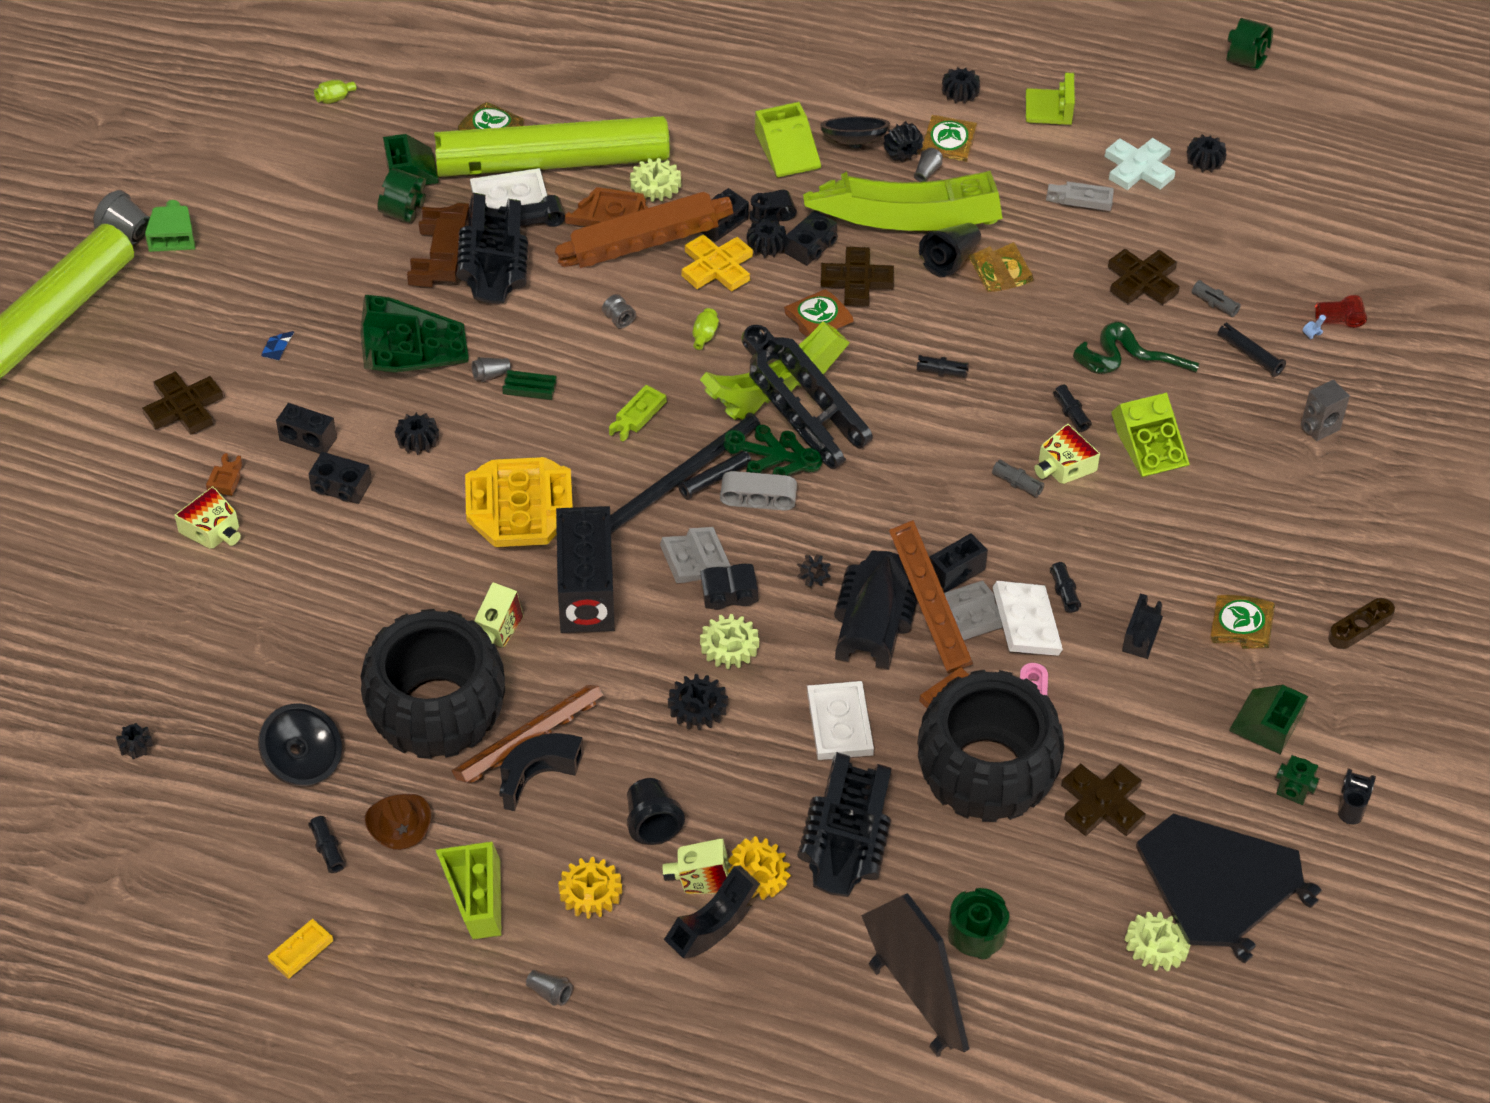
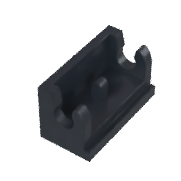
M1140 593L1125 633L1122 652L1148 659L1163 619L1161 615L1162 603L1158 601L1155 607H1150L1147 605L1148 596Z

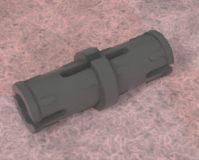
M1198 280L1192 288V294L1207 301L1210 307H1217L1231 317H1234L1241 307L1240 303L1225 296L1222 290H1215L1201 280Z
M1001 459L995 463L992 469L993 475L1006 480L1015 489L1018 487L1028 492L1035 498L1044 489L1045 484L1026 474L1025 470L1012 467Z

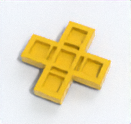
M703 234L685 245V253L695 261L681 269V276L696 289L716 278L732 292L750 281V273L739 264L753 257V249L740 238L735 237L718 247Z

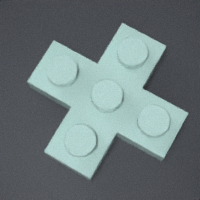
M1151 138L1139 149L1122 139H1118L1105 151V157L1118 164L1110 172L1109 180L1126 190L1131 188L1140 179L1145 180L1158 189H1162L1175 177L1176 171L1161 163L1170 156L1171 148L1154 138Z

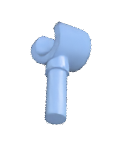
M1320 315L1316 323L1314 321L1307 323L1303 328V333L1309 339H1313L1315 334L1317 336L1323 333L1321 325L1326 317Z

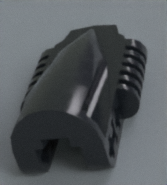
M472 193L469 206V224L459 230L457 277L460 280L467 281V285L471 288L473 299L486 303L504 304L507 294L512 289H521L527 285L528 238L520 234L521 200L509 198L505 207L500 206L499 209L487 207L485 194Z
M872 550L867 559L860 562V565L853 564L846 568L834 612L835 618L842 622L835 650V660L849 662L851 653L861 650L870 652L871 657H876L875 667L890 669L898 634H905L910 631L917 605L916 595L899 554L889 551Z
M836 752L832 759L824 797L816 796L811 798V807L808 809V817H806L805 821L806 826L803 830L804 835L801 838L797 857L809 863V868L813 874L814 888L830 895L848 897L854 885L860 883L862 879L876 880L879 878L880 865H882L883 861L882 856L884 855L887 843L886 837L889 835V827L891 826L890 817L882 814L891 775V767L877 763L874 769L868 768V770H863L852 766V763L849 762L850 755Z

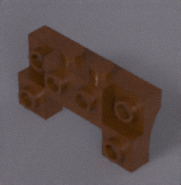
M456 203L443 208L422 207V221H419V232L422 235H433L429 252L430 259H410L411 271L407 272L409 286L432 287L434 280L456 282L459 230L462 227L468 226L469 203Z

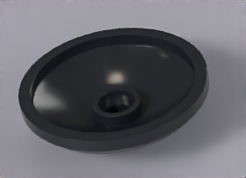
M865 116L839 117L828 119L821 123V131L826 136L836 142L849 144V148H862L863 144L874 142L889 131L888 129H890L889 121Z
M295 703L276 709L266 718L259 732L258 749L264 765L272 775L289 785L305 787L322 782L334 772L341 758L342 742L336 725L323 711L311 705ZM295 747L298 754H293L290 748Z

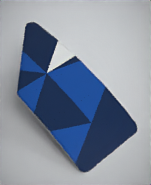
M294 331L270 337L261 356L280 360Z

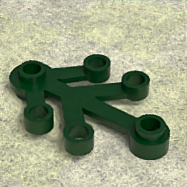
M758 425L754 437L760 442H766L768 446L745 441L744 434L737 430L728 431L725 435L723 444L727 452L737 454L742 450L767 456L758 461H750L746 472L762 473V470L783 461L792 463L785 467H775L772 472L773 475L789 476L801 470L816 472L822 465L820 453L812 448L805 449L791 431H783L778 441L768 426ZM785 448H791L794 452H789Z

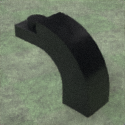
M550 733L530 738L516 746L506 756L500 767L502 784L499 796L503 797L504 809L515 811L524 786L537 774L555 771L575 776L583 756V737L563 733Z
M733 866L715 896L697 912L678 916L664 941L683 959L706 952L726 937L744 918L752 907L748 902L760 883L742 866Z

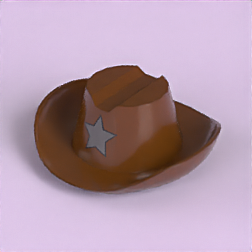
M398 794L386 797L373 804L365 814V825L370 835L380 844L395 850L407 849L418 844L426 835L431 821L429 804L423 797L417 794Z

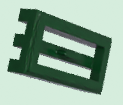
M507 370V377L504 380L505 385L502 387L503 394L547 400L553 399L557 376Z

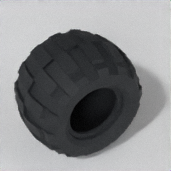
M424 609L419 613L404 614L396 618L395 622L389 627H383L372 641V646L368 648L360 675L362 701L366 708V714L377 732L384 739H387L388 743L393 745V748L402 753H415L417 758L431 759L432 756L444 755L447 758L458 755L459 751L467 747L473 748L482 741L486 731H490L500 714L505 694L504 666L495 644L491 643L488 634L474 620L467 621L462 617V614L450 610L441 612L435 611V609ZM435 679L451 681L460 687L457 691L438 698L424 699L408 695L418 684Z
M984 669L972 671L970 675L963 678L956 677L948 682L942 691L937 693L936 697H933L922 717V724L918 733V760L924 779L930 785L934 796L943 805L948 804L955 810L956 814L965 818L971 816L982 819V822H996L999 818L1007 817L1011 820L1023 815L1029 807L1034 808L1048 794L1060 772L1064 753V734L1062 725L1059 724L1057 710L1048 695L1040 693V690L1037 689L1038 685L1027 678L1021 679L1013 676L1012 672L999 670V672H986ZM991 740L1010 748L1017 758L1004 762H989L972 757L961 749L975 741Z

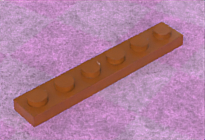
M914 520L890 529L889 532L947 673L950 674L960 667L965 668L972 665V659Z
M584 686L451 770L455 779L468 783L477 781L483 776L482 772L486 769L502 765L505 757L522 742L539 735L550 734L552 732L551 728L557 724L563 725L570 722L574 718L573 714L592 708L596 705L595 700L603 696L599 686Z

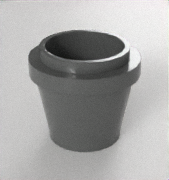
M117 190L107 194L101 200L95 210L93 222L95 229L101 224H110L120 229L134 245L145 236L150 217L131 200L129 194L122 190Z

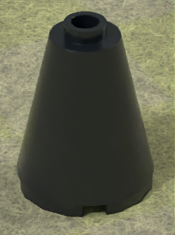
M964 223L928 232L919 242V255H923L925 268L938 277L953 275L981 241V232L973 223Z

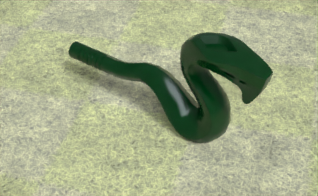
M1117 321L1105 325L1100 334L1102 348L1109 357L1088 349V342L1080 344L1073 353V357L1082 366L1096 374L1113 372L1121 365L1122 357L1115 341L1120 342L1133 357L1139 360L1161 361L1193 372H1197L1199 366L1198 362L1173 354L1144 349L1137 342L1131 329L1126 324Z

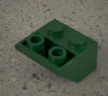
M408 134L383 137L388 173L392 168H396L425 178V185L438 183L431 147Z
M1283 684L1252 689L1229 731L1281 755L1303 716L1308 696Z

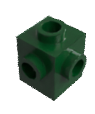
M1291 755L1288 764L1282 763L1277 773L1276 779L1280 780L1276 795L1303 805L1309 792L1314 794L1320 778L1315 776L1319 765L1311 763L1307 759Z

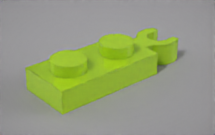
M645 385L616 414V421L609 426V435L612 436L615 432L620 431V441L623 442L628 438L630 430L637 433L667 402V395Z

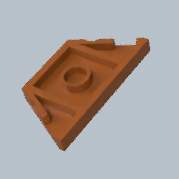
M596 187L587 198L578 203V208L573 213H566L565 224L590 226L649 207L646 206L643 193Z

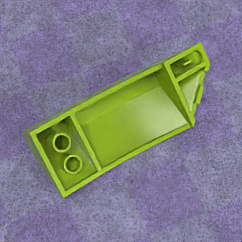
M991 171L928 182L876 181L851 177L845 172L841 174V180L837 182L830 180L819 186L820 191L814 193L809 191L803 194L805 207L855 224L882 229L932 231L964 223H983L989 225L1003 219L999 192Z

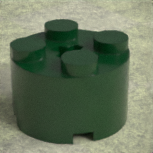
M1240 18L1236 29H1232L1228 35V43L1231 44L1226 60L1246 67L1260 69L1268 55H1264L1266 48H1271L1273 28L1265 23Z
M392 168L382 187H385L384 195L379 194L378 212L412 224L415 219L416 208H421L425 201L426 195L422 191L425 187L426 179L401 169Z
M975 888V891L959 893L953 900L950 908L948 922L949 943L968 956L977 957L982 960L990 958L992 954L996 953L1004 945L1007 936L1010 915L1004 899L998 893L986 888Z

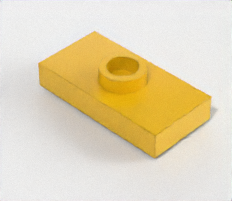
M312 918L267 956L268 961L289 979L333 942V937Z

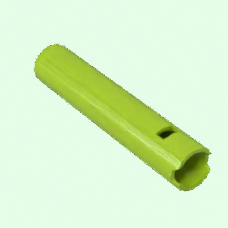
M664 116L434 132L438 177L515 172L539 168L543 170L628 164L641 161L648 162V159L656 162L658 158L661 161H667L670 156L668 124Z
M101 224L0 314V380L134 258L135 252L132 243L120 229L110 224Z

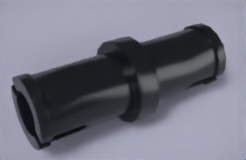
M922 355L918 357L917 371L938 373V376L941 377L950 375L967 378L968 373L966 371L968 372L969 363L951 361L947 360V357H941V359Z
M1065 384L1055 388L1056 391H1053L1054 397L1063 407L1062 412L1064 415L1072 420L1078 432H1084L1089 429L1092 422L1082 410L1080 401L1073 397Z
M1054 563L1050 567V573L1055 581L1054 589L1057 595L1061 597L1065 611L1069 613L1079 610L1078 607H1081V602L1075 591L1076 583L1070 578L1065 563Z
M314 817L310 820L308 826L316 840L315 848L318 853L322 854L329 873L340 872L344 869L346 863L338 849V839L332 835L326 817Z

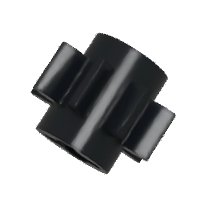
M806 554V560L802 564L797 563L801 572L797 577L801 579L806 578V586L811 587L814 581L818 586H823L822 580L826 577H831L827 570L831 564L828 562L822 563V555L816 554L813 560L810 555ZM812 567L817 569L816 574L811 572Z
M137 723L122 727V736H116L121 755L128 754L132 759L143 755L146 756L148 747L153 746L148 727L142 729Z

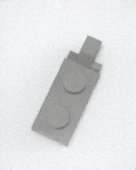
M1067 181L1065 185L1049 184L1046 200L1065 205L1111 211L1114 189Z

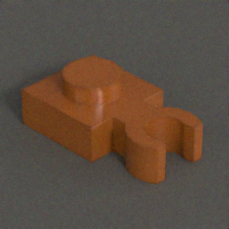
M224 453L221 457L222 467L214 466L206 483V488L208 490L213 486L220 494L232 496L241 477L239 470L242 468V459L238 455L234 462H229L228 453Z

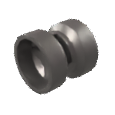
M612 295L603 303L602 312L608 318H612V322L617 328H625L635 319L636 311L626 304L621 295Z

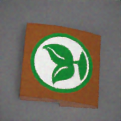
M826 289L784 307L785 315L797 322L799 331L807 337L822 321L836 329L854 322L853 316L847 308Z

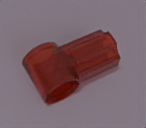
M1358 295L1347 296L1338 302H1316V321L1320 315H1324L1326 319L1323 323L1345 322L1350 328L1360 327L1367 321L1363 300Z

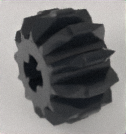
M957 66L956 70L949 69L942 79L943 95L947 96V100H954L955 104L958 101L964 104L966 101H973L980 92L979 76L975 75V70L968 71L967 67L960 69Z
M906 121L902 125L896 123V127L888 129L889 134L883 136L884 149L893 160L899 159L901 162L906 158L911 160V156L914 154L918 155V150L923 148V135L913 123L908 124Z
M1202 134L1199 138L1193 137L1186 152L1188 164L1193 165V169H1201L1202 172L1204 170L1213 172L1214 169H1220L1227 156L1225 143L1220 142V138H1212L1211 135L1205 137Z
M770 218L767 221L759 219L758 223H752L750 229H748L746 240L748 241V246L753 249L755 256L762 254L765 258L767 255L775 257L776 253L782 254L785 246V226L780 225L779 221L771 222Z
M417 412L414 416L406 414L404 419L398 420L397 427H395V438H397L400 449H405L407 454L415 451L417 455L420 451L428 453L430 447H436L439 429L435 419L429 418L427 413L421 416Z

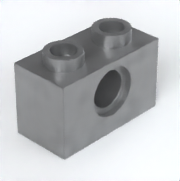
M1334 379L1309 391L1301 426L1316 441L1339 431L1342 426L1350 395Z

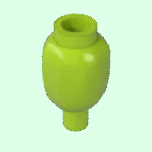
M341 80L325 81L320 83L318 88L314 89V96L317 102L331 104L344 99L348 92L355 91L356 84L354 81L344 83Z
M704 309L695 320L692 335L695 338L693 347L697 350L703 349L704 343H708L717 330L719 319L717 312L713 309Z

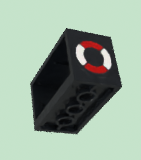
M610 506L556 508L560 633L615 631Z

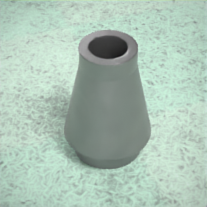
M927 148L921 153L916 172L914 173V178L917 181L926 182L942 165L943 156L941 152L935 148Z
M478 357L477 360L472 361V374L476 381L481 380V382H485L507 373V370H511L508 358Z
M533 970L529 973L526 980L527 987L533 989L553 1006L557 1004L560 1006L564 1005L572 993V984L565 977Z

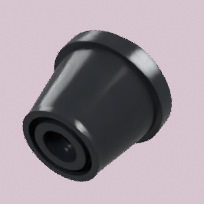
M645 778L631 785L627 792L629 810L627 828L632 839L641 844L656 845L664 843L677 835L685 822L684 812L681 805L672 799L663 783L655 778Z

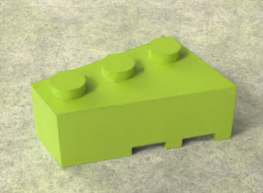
M493 841L435 850L472 939L501 936L500 858Z

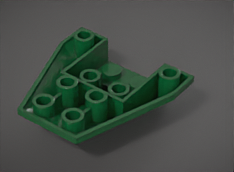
M365 294L360 330L364 369L397 373L468 363L469 357L464 323L390 297Z

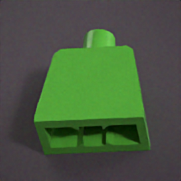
M169 200L166 203V207L153 208L145 231L149 252L195 250L188 207L180 206V203L176 200Z

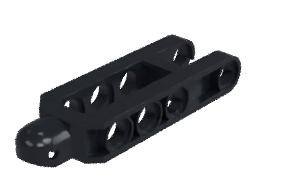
M751 325L745 329L741 339L744 348L752 356L750 359L749 376L810 448L820 453L822 462L827 467L836 469L846 461L842 451L833 441L834 438L823 426L829 420L837 426L856 448L861 449L872 441L873 436L869 427L794 339L774 337L762 325ZM772 359L780 360L824 412L817 417H812L800 403L801 399L798 396H794L783 383L784 379L782 377L779 378L767 363Z

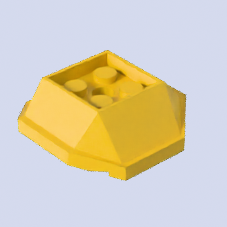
M545 457L490 460L475 471L472 470L465 474L466 521L494 547L549 544L557 535L556 508L573 507L571 469L566 466L561 467L556 462Z

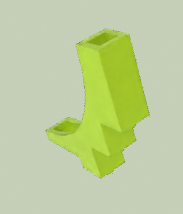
M822 321L799 346L824 374L850 342L836 328ZM780 360L769 364L776 375L784 379L783 383L790 391L796 385L801 386ZM706 372L700 379L706 386L705 392L715 400L719 398L727 407L725 412L735 420L738 418L745 419V415L749 412L755 414L764 402H770L769 398L749 376V373L734 376H718Z

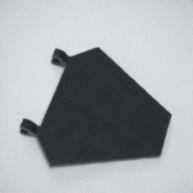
M1173 813L1136 843L1143 861L1188 945L1231 947L1235 956L1243 963H1246L1253 957L1251 951L1256 947V944L1251 939L1241 938L1294 893H1297L1301 901L1311 908L1319 901L1316 896L1322 891L1318 885L1304 882L1299 850Z
M906 893L861 915L876 951L875 956L869 962V966L878 975L880 974V969L886 965L936 1032L937 1036L929 1046L936 1057L941 1056V1051L947 1046L950 1050L955 1048L961 1052L968 1051L969 1044L944 940L911 896Z

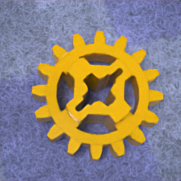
M754 836L750 841L747 838L744 839L732 850L733 855L728 859L732 866L728 872L730 873L733 866H742L760 883L752 898L759 893L761 899L765 900L769 895L772 898L775 897L787 885L786 881L790 878L791 874L786 872V870L790 867V863L783 862L782 859L786 854H778L776 851L778 848L777 844L770 847L766 838L759 843L757 836Z
M594 857L590 858L589 863H585L580 858L578 866L570 863L569 872L562 871V881L558 882L560 901L565 902L567 911L574 908L575 916L578 917L581 912H586V918L590 919L591 914L596 912L598 917H602L603 909L611 912L612 903L619 904V894H622L621 875L615 874L614 865L606 867L605 859H602L598 864L595 863Z

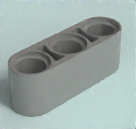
M730 471L723 475L720 500L728 506L790 510L795 506L797 481L785 475Z

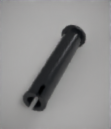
M1224 323V326H1221L1218 330L1219 337H1222L1271 371L1273 377L1278 376L1285 368L1286 360L1278 359L1229 323Z
M741 451L739 454L687 481H679V491L686 500H690L695 493L722 480L725 473L730 471L738 472L747 467L751 458L746 451Z

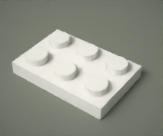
M540 168L470 179L472 193L485 194V203L488 208L499 209L500 206L505 207L509 198L521 200V205L540 203L547 196Z
M996 581L993 591L1009 651L1059 656L1063 648L1046 587L1044 585Z
M862 681L807 686L817 759H833L836 752L850 755V757L872 756L874 747Z

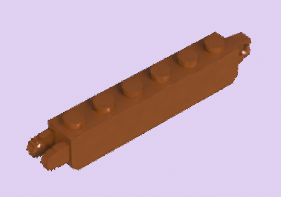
M700 192L574 230L570 235L571 241L557 245L555 249V254L559 257L557 260L558 264L561 267L579 264V267L583 268L606 260L616 259L629 253L639 252L649 247L662 245L679 238H685L702 231H708L719 227L717 220L733 214L732 204L729 197L711 200L708 193Z

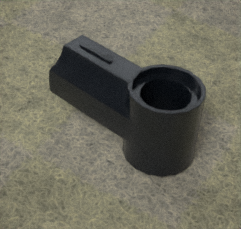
M556 195L545 196L540 203L521 205L520 226L545 222L550 227H556L565 221L561 199Z

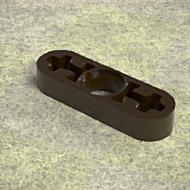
M1385 598L1374 599L1334 623L1329 632V643L1338 649L1349 648L1389 624L1395 612L1394 604ZM1364 620L1369 626L1359 627L1354 621Z

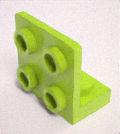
M1065 73L1064 82H1059V90L1026 89V122L1072 125L1075 105L1074 73Z

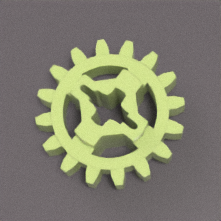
M660 158L656 162L648 159L647 164L641 161L639 162V167L634 166L633 172L630 173L631 189H634L636 193H643L645 199L650 197L652 202L655 198L663 201L664 196L672 198V193H678V187H681V172L677 170L676 165L670 166V161L668 160L662 163Z
M733 614L729 615V619H724L722 615H719L718 622L711 619L709 620V627L703 626V634L700 635L701 652L706 654L707 661L715 659V666L717 667L721 663H725L726 669H729L731 664H735L737 668H740L741 661L749 664L750 656L756 657L757 648H759L758 630L753 629L751 621L745 624L743 616L735 620Z
M1150 912L1146 913L1145 918L1137 915L1135 922H1130L1125 936V941L1128 942L1127 951H1135L1132 958L1134 960L1141 958L1143 960L1142 966L1144 967L1149 963L1153 964L1155 971L1158 970L1159 966H1163L1166 971L1170 970L1171 965L1178 968L1181 961L1185 962L1191 946L1188 945L1178 924L1173 923V917L1170 916L1164 919L1161 912H1158L1157 917H1153Z

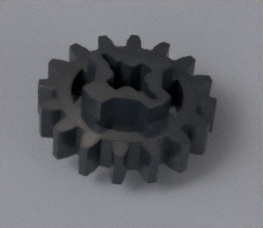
M695 674L692 680L684 676L683 684L676 681L675 689L669 690L668 708L670 709V716L677 717L678 725L686 722V729L696 725L697 729L701 730L704 724L712 728V721L720 723L721 715H726L728 696L726 695V688L719 687V680L717 679L710 682L709 675H706L704 679H699V675Z

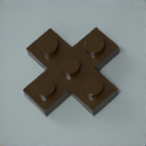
M846 246L845 263H821L820 287L845 288L844 305L869 306V289L893 290L894 265H871L870 247Z
M1123 249L1109 259L1108 267L1122 276L1111 284L1110 292L1127 304L1145 292L1163 305L1179 293L1180 286L1166 277L1176 269L1177 261L1161 250H1157L1143 261L1127 249Z
M176 371L153 381L154 388L162 399L142 407L144 416L155 430L176 420L182 423L190 435L213 425L212 417L204 407L224 397L222 390L211 376L189 386L185 384Z
M1080 763L1062 779L1061 786L1079 800L1065 813L1064 820L1084 836H1087L1105 820L1127 837L1145 820L1146 813L1127 799L1141 787L1142 780L1121 763L1104 779H1100Z

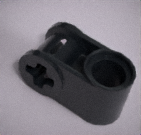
M787 190L756 193L751 197L752 210L750 211L749 218L753 223H758L759 219L767 221L769 218L771 222L789 221L797 213L793 199Z
M1347 769L1338 808V816L1343 822L1354 825L1362 821L1372 794L1376 776L1371 775L1367 777L1353 773L1352 769Z

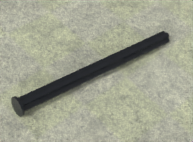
M749 412L745 415V419L728 431L737 430L746 437L761 424L759 419ZM727 432L611 514V534L677 487L679 481H685L724 453L726 449L723 443Z

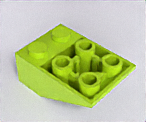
M800 102L755 111V134L777 178L821 168L809 122Z
M1167 393L1119 404L1111 412L1118 436L1141 477L1190 465Z

